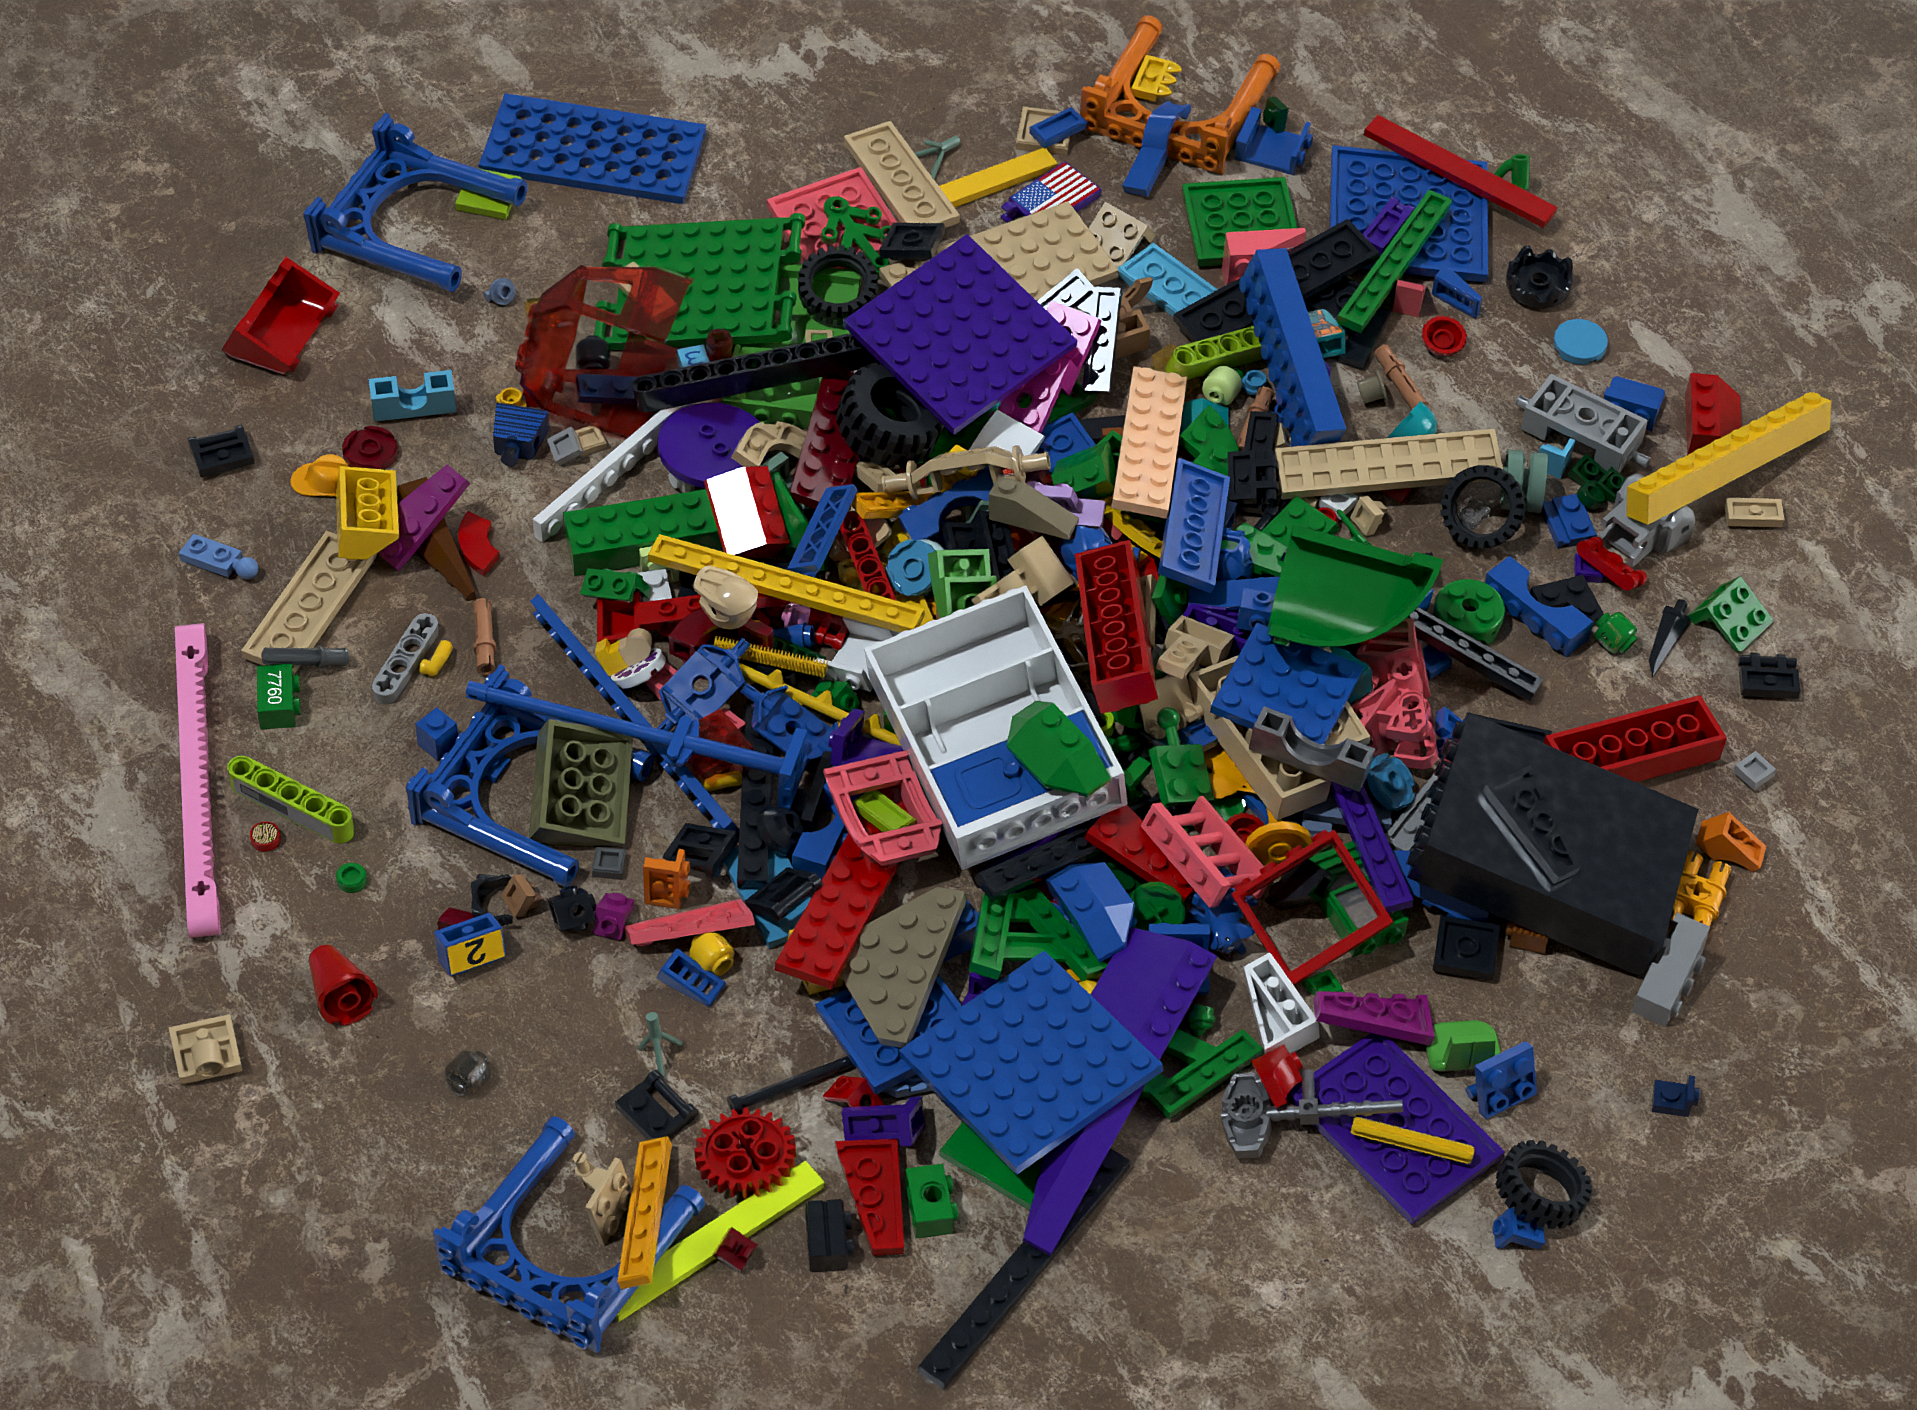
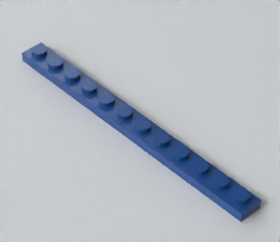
M539 594L532 598L530 602L536 609L532 613L542 626L548 624L552 628L548 633L558 645L564 642L567 646L564 652L573 663H576L578 660L583 666L579 669L589 682L593 679L598 682L599 685L595 688L605 700L611 698L615 702L611 707L621 719L627 717L633 723L652 727ZM649 741L643 744L654 758L658 754L661 756L663 761L660 765L670 777L674 774L678 776L680 780L676 783L685 795L688 796L692 793L695 796L696 800L693 801V804L704 816L709 813L713 819L709 822L714 828L735 831L737 836L739 835V829L685 765L683 767L668 766L667 749L669 746Z

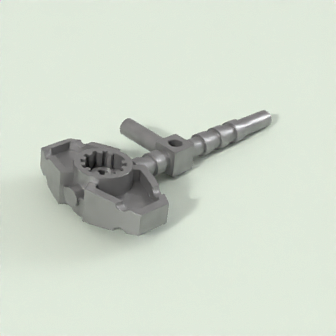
M1312 1070L1302 1071V1099H1299V1106L1286 1105V1107L1278 1108L1271 1106L1268 1093L1256 1072L1233 1074L1221 1101L1223 1108L1221 1120L1224 1134L1237 1159L1259 1158L1272 1131L1271 1120L1272 1122L1282 1119L1292 1121L1300 1118L1301 1125L1319 1124V1117L1341 1118V1116H1372V1114L1403 1112V1100L1374 1102L1365 1100L1358 1103L1348 1101L1341 1104L1340 1102H1332V1104L1318 1105V1100L1315 1098L1314 1072Z

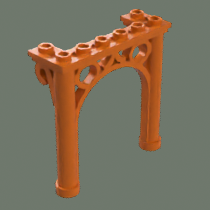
M1150 15L1141 17L1136 25L1134 35L1109 75H1099L1094 88L1090 86L1082 88L1080 116L1087 122L1086 130L1140 148L1142 147L1144 129L1152 112L1135 99L1131 92L1130 84L1141 67L1145 56L1149 54L1163 31V26L1157 18ZM1270 54L1259 55L1231 104L1220 115L1203 121H1175L1168 140V157L1223 175L1226 156L1239 136L1251 107H1256L1270 81L1277 76L1280 70L1279 61ZM1121 93H1123L1125 100L1117 101ZM1120 111H1132L1135 117L1126 118L1117 113ZM1198 133L1201 135V141H1195L1186 136Z

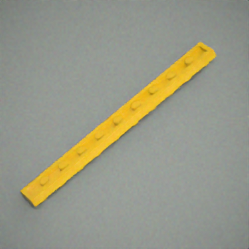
M661 534L658 535L648 553V561L694 575H697L705 566L721 568L746 579L757 589L758 593L899 633L919 627L925 616L924 608Z

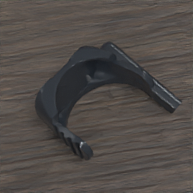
M478 874L476 876V880L471 882V907L474 918L488 913L483 910L486 897L495 889L507 886L512 878L510 875ZM511 915L494 916L501 926H509V924L513 923Z

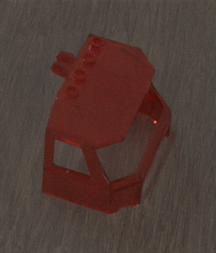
M586 263L580 265L543 292L537 304L532 303L527 318L532 321H529L524 333V337L527 338L524 343L520 344L515 362V370L521 374L519 384L542 410H548L549 413L587 426L596 427L601 431L627 439L650 420L655 411L642 412L637 409L636 405L602 404L598 416H593L553 402L554 395L561 382L576 383L577 374L640 377L665 371L668 359L674 360L677 348L663 343L668 338L690 284L692 285L694 278L660 266L591 267V265ZM588 280L630 284L632 286L620 314H614L583 303ZM581 315L629 332L618 369H566L576 339Z

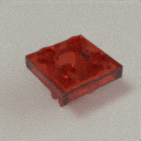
M721 709L698 720L700 738L753 750L751 743ZM693 754L688 760L704 780L715 774H720L721 771L729 772L730 766L734 765Z

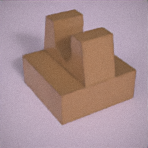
M523 874L513 875L501 895L514 917H524L528 910L538 908L543 901V897L536 895L533 891L535 887L533 882L527 881Z

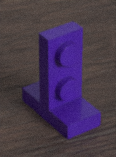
M922 1096L910 1097L904 1105L844 1107L841 1111L845 1140L899 1139L900 1146H912L926 1127Z

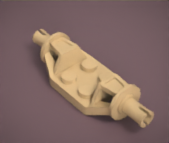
M1014 445L1012 452L993 446L940 454L918 469L914 461H908L906 473L882 476V486L884 493L909 490L912 499L918 500L920 494L943 490L942 475L956 473L957 470H962L965 466L968 467V471L984 469L985 466H989L993 484H995L999 476L1025 483L1026 472L1050 470L1051 463L1048 452L1024 456L1019 445ZM1001 467L1012 469L1014 473L1002 475ZM930 475L932 485L921 487L920 480Z

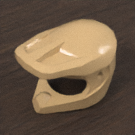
M705 566L697 573L693 588L701 595L699 600L700 606L713 624L723 629H736L746 624L757 606V589L746 579L721 568ZM712 607L715 609L716 615L713 613Z

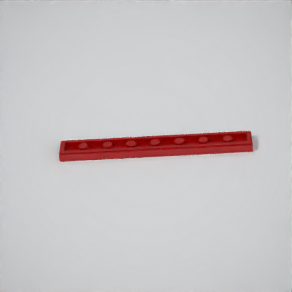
M1377 115L1364 130L1363 135L1542 228L1556 214L1557 206L1380 115Z

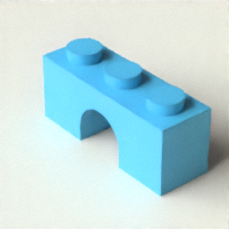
M452 370L424 373V383L415 389L401 388L397 384L396 376L369 379L374 422L456 412Z

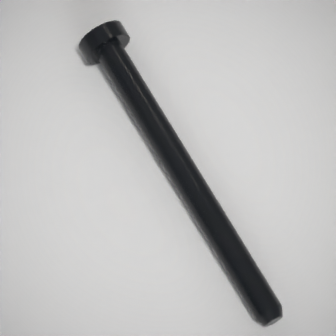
M846 1056L741 1097H738L736 1094L727 1097L729 1109L731 1111L735 1109L738 1115H741L745 1107H750L854 1067V1064Z

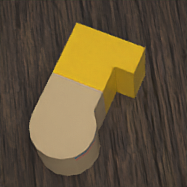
M633 629L628 637L613 644H610L607 638L598 642L594 654L610 677L646 659L651 651L652 637L645 629Z

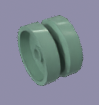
M1507 449L1503 469L1514 476V479L1521 485L1520 488L1525 495V511L1540 514L1547 480V453L1532 452L1528 458L1527 468H1525V455L1521 450ZM1500 486L1501 510H1510V501L1507 493Z

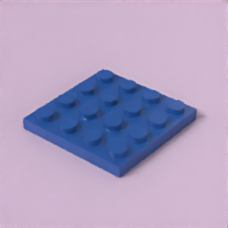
M1256 623L1211 705L1210 713L1253 730V726L1265 706L1291 716L1295 727L1302 735L1313 742L1325 745L1363 674L1364 666L1316 646L1290 642L1288 647L1273 643V636L1267 635L1268 627Z
M939 974L912 1041L962 1007ZM848 989L815 1004L817 1014L861 1076L866 1078L870 1089L875 1095L916 1075L900 1058L899 1050L901 1048L881 1045L878 1042Z

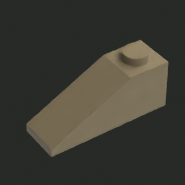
M999 476L989 492V520L1069 540L1079 522V517L1024 482Z

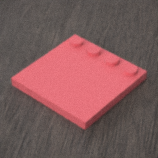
M862 167L767 199V208L774 218L790 217L793 213H800L805 216V226L802 229L800 240L802 263L808 260L810 254L814 253L817 255V250L820 248L827 252L828 246L834 245V250H837L839 245H841L845 231L841 222H838L836 228L838 235L834 244L827 245L821 240L822 230L827 226L828 222L823 207L825 201L830 197H842L852 207L867 210L869 207H877L882 212L881 221L877 225H870L866 220L852 218L855 223L878 229L884 226H891L892 223H897ZM791 230L785 231V236L789 243ZM866 237L878 255H880L879 249L883 242ZM853 240L851 247L855 248L857 254L861 249ZM839 266V267H830V268L845 269V267H840V266Z

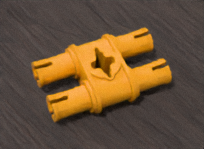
M1694 851L1687 852L1670 918L1669 931L1671 930L1672 920L1676 912L1694 916L1693 920L1709 927L1711 922L1718 918L1720 904L1727 895L1725 884L1731 873V867L1727 863H1725L1723 871L1719 872L1722 862H1714L1709 878L1706 879L1697 876L1700 865L1703 862L1702 856L1697 853L1694 862H1691Z

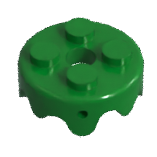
M1460 579L1452 581L1440 589L1435 598L1432 615L1477 641H1485L1487 644H1491L1496 639L1503 623L1505 605L1501 595L1490 585L1478 580ZM1469 605L1473 606L1476 610L1470 612L1466 611L1463 607Z

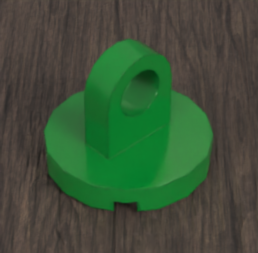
M1148 882L1139 885L1130 894V898L1135 904L1133 916L1138 921L1134 928L1148 931L1149 924H1183L1186 916V904L1181 894L1172 886L1163 882Z

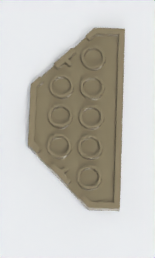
M936 887L864 926L841 978L881 1045L903 1048L912 1041L968 899L965 891Z

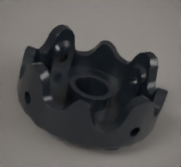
M1529 245L1524 246L1516 258L1509 262L1506 275L1507 289L1516 300L1527 306L1549 308L1561 304L1571 293L1573 285L1572 260L1570 257L1560 259L1551 249H1547L1541 254H1534ZM1538 279L1544 281L1545 283L1538 284L1534 281Z

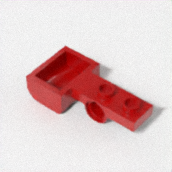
M638 591L634 592L630 603L597 599V643L607 638L609 643L613 644L628 637L629 633L637 628L647 631L657 630L662 636L669 637L670 633L683 618L701 609L699 603L701 595L643 602Z

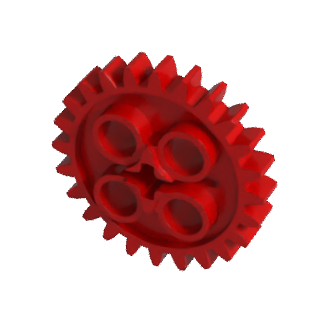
M745 1107L741 1115H738L736 1110L732 1109V1117L727 1118L721 1113L719 1123L710 1120V1129H701L702 1138H696L697 1148H694L696 1169L700 1170L702 1180L707 1179L709 1188L717 1185L719 1194L729 1189L730 1197L732 1198L736 1195L737 1191H740L745 1199L749 1191H753L757 1197L760 1196V1189L762 1188L770 1193L772 1192V1183L781 1186L782 1176L790 1177V1168L795 1167V1157H797L795 1136L791 1135L790 1126L783 1127L782 1118L773 1121L772 1112L767 1113L763 1117L761 1116L760 1108L754 1114H749L748 1108Z

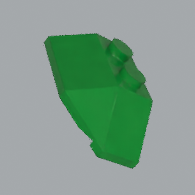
M776 472L773 474L772 483L790 542L780 552L787 562H791L809 521L798 503L793 501L790 496V490L781 474ZM829 553L820 568L821 571L829 570Z
M1034 701L1012 716L1007 749L1044 787L1063 792L1079 793L1080 796L1088 797L1111 781V777L1092 742L1054 703Z

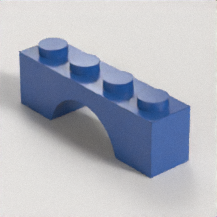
M989 466L978 471L976 476L969 480L962 479L952 485L951 489L943 493L937 492L932 494L926 502L918 506L911 505L904 509L902 514L899 515V521L908 540L927 539L939 542L941 541V525L951 511L962 506L977 507L981 500L989 501V492L994 486Z
M1508 556L1486 573L1485 583L1493 587L1501 595L1505 609L1509 614L1517 617L1533 633H1537L1553 649L1558 650L1567 657L1589 640L1593 621L1573 605L1556 608L1543 605L1535 600L1527 588L1530 571L1511 556Z
M827 781L823 787V805L834 814L835 818L827 827L821 830L802 832L792 854V867L794 869L815 873L821 881L849 833L837 811ZM864 793L849 796L851 803L853 804V801Z

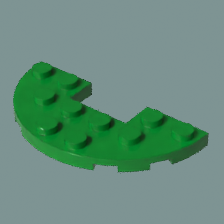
M1210 405L1183 431L1178 440V443L1196 458L1192 463L1228 476V452L1239 451L1231 430L1220 414ZM1126 511L1148 523L1151 520L1164 524L1165 528L1166 518Z

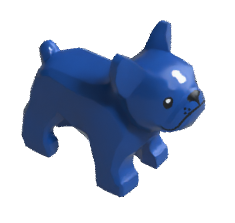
M1222 867L1219 870L1224 877L1234 876L1226 868ZM1234 888L1228 889L1219 906L1209 908L1196 893L1191 902L1194 906L1188 910L1186 917L1190 920H1198L1201 924H1210L1211 949L1227 954L1235 950L1239 954L1244 955L1246 948L1242 940L1254 935V930L1250 926L1239 922L1244 915L1231 895L1236 890ZM1251 895L1245 899L1249 907H1255L1258 904V901L1252 898Z

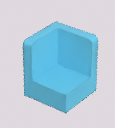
M1569 439L1564 450L1549 444L1541 445L1539 452L1547 453L1548 455L1547 474L1561 479L1571 462L1575 445L1574 439Z

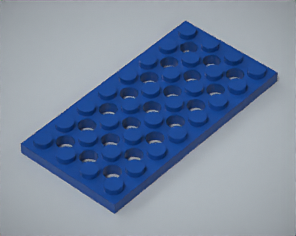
M505 93L478 167L483 170L519 176L524 180L683 204L706 135V124ZM520 117H528L526 120H519ZM545 121H553L551 124L544 123ZM570 125H578L576 128L569 127ZM595 129H604L601 132L594 131ZM624 132L629 133L627 136L619 135ZM514 135H522L519 138L512 137ZM649 136L654 137L652 140L644 139ZM539 139H547L544 142L537 141ZM674 140L680 141V142H678V144H672V143H670L671 141H674ZM564 143H572L570 146L562 145ZM593 146H594V147H598V148H596L595 150H589V149H587V148L593 147ZM618 150L623 151L621 154L613 153ZM507 153H515L513 156L505 155ZM643 154L648 155L646 158L638 157L639 155ZM532 157H541L538 160L531 159ZM668 158L674 159L672 162L664 161ZM558 161H566L564 164L556 163ZM583 165H592L589 168L581 167ZM608 169H617L615 172L607 171ZM634 173H643L640 176L632 175ZM659 177H668L666 180L658 179Z

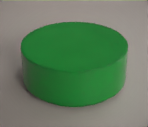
M357 863L342 865L336 872L337 886L346 893H356L362 890L367 883L364 867Z

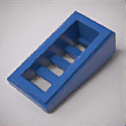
M1444 266L1435 275L1432 295L1476 319L1479 316L1482 297L1451 268Z
M677 948L656 977L669 987L707 1007L712 1004L726 985L725 981L712 972L705 971L695 960ZM676 966L681 968L678 974L673 972ZM687 972L692 974L688 981L683 979ZM697 978L702 979L703 981L697 988L692 985ZM709 983L713 985V988L706 995L702 991Z

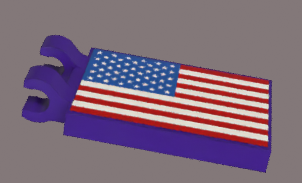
M1063 162L1010 196L1009 201L1001 206V209L1006 212L1001 215V219L1008 223L1014 221L1020 215L1025 217L1067 201L1078 212L1099 198L1102 189L1067 162Z

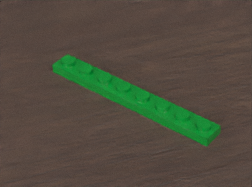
M1431 190L1426 192L1338 314L1336 323L1359 333L1363 331L1448 212L1452 199Z

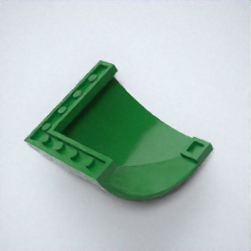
M1293 525L1271 609L1267 635L1273 636V643L1288 647L1290 642L1316 647H1338L1375 638L1401 623L1419 606L1432 588L1444 559L1419 552L1404 555Z

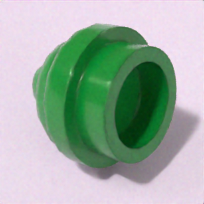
M1191 1005L1190 1010L1185 1015V1020L1189 1024V1028L1194 1032V1035L1199 1037L1206 1030L1212 1028L1216 1017L1213 1016L1214 1009L1211 1007Z

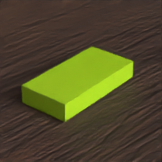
M878 790L864 793L855 799L852 804L857 813L882 832L912 826L916 823L915 818Z

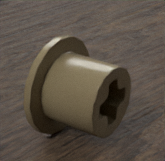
M1378 369L1375 370V376L1357 381L1364 405L1380 399L1388 403L1385 387Z

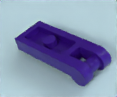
M1391 197L1364 231L1363 235L1379 251V255H1382L1416 207L1410 204L1407 206L1403 205L1399 199Z

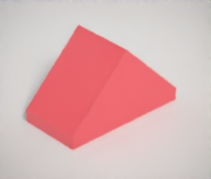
M1398 280L1392 311L1419 317L1427 285Z

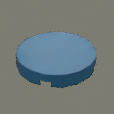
M1573 319L1560 324L1556 329L1553 346L1559 351V356L1564 360L1574 364L1585 365L1590 364V361L1595 359L1598 361L1606 353L1608 338L1605 331L1598 324L1589 320Z
M906 540L899 543L888 556L889 561L886 566V576L890 585L896 591L910 597L921 596L932 590L928 553L936 551L933 546L921 540Z
M1383 753L1372 759L1370 771L1366 777L1367 783L1373 796L1381 805L1389 810L1399 811L1411 805L1415 799V792L1412 794V787L1415 785L1414 779L1409 769L1400 759L1396 757L1390 758L1389 754Z

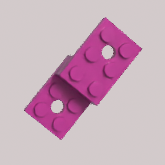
M1052 300L1047 311L1065 329L1072 330V335L1078 340L1077 347L1004 398L998 406L1000 412L1040 434L1043 432L1059 393L1070 395L1102 322L1100 318ZM1030 395L1032 397L1030 406L1020 408L1018 404L1020 398ZM992 411L989 417L991 418L995 412Z

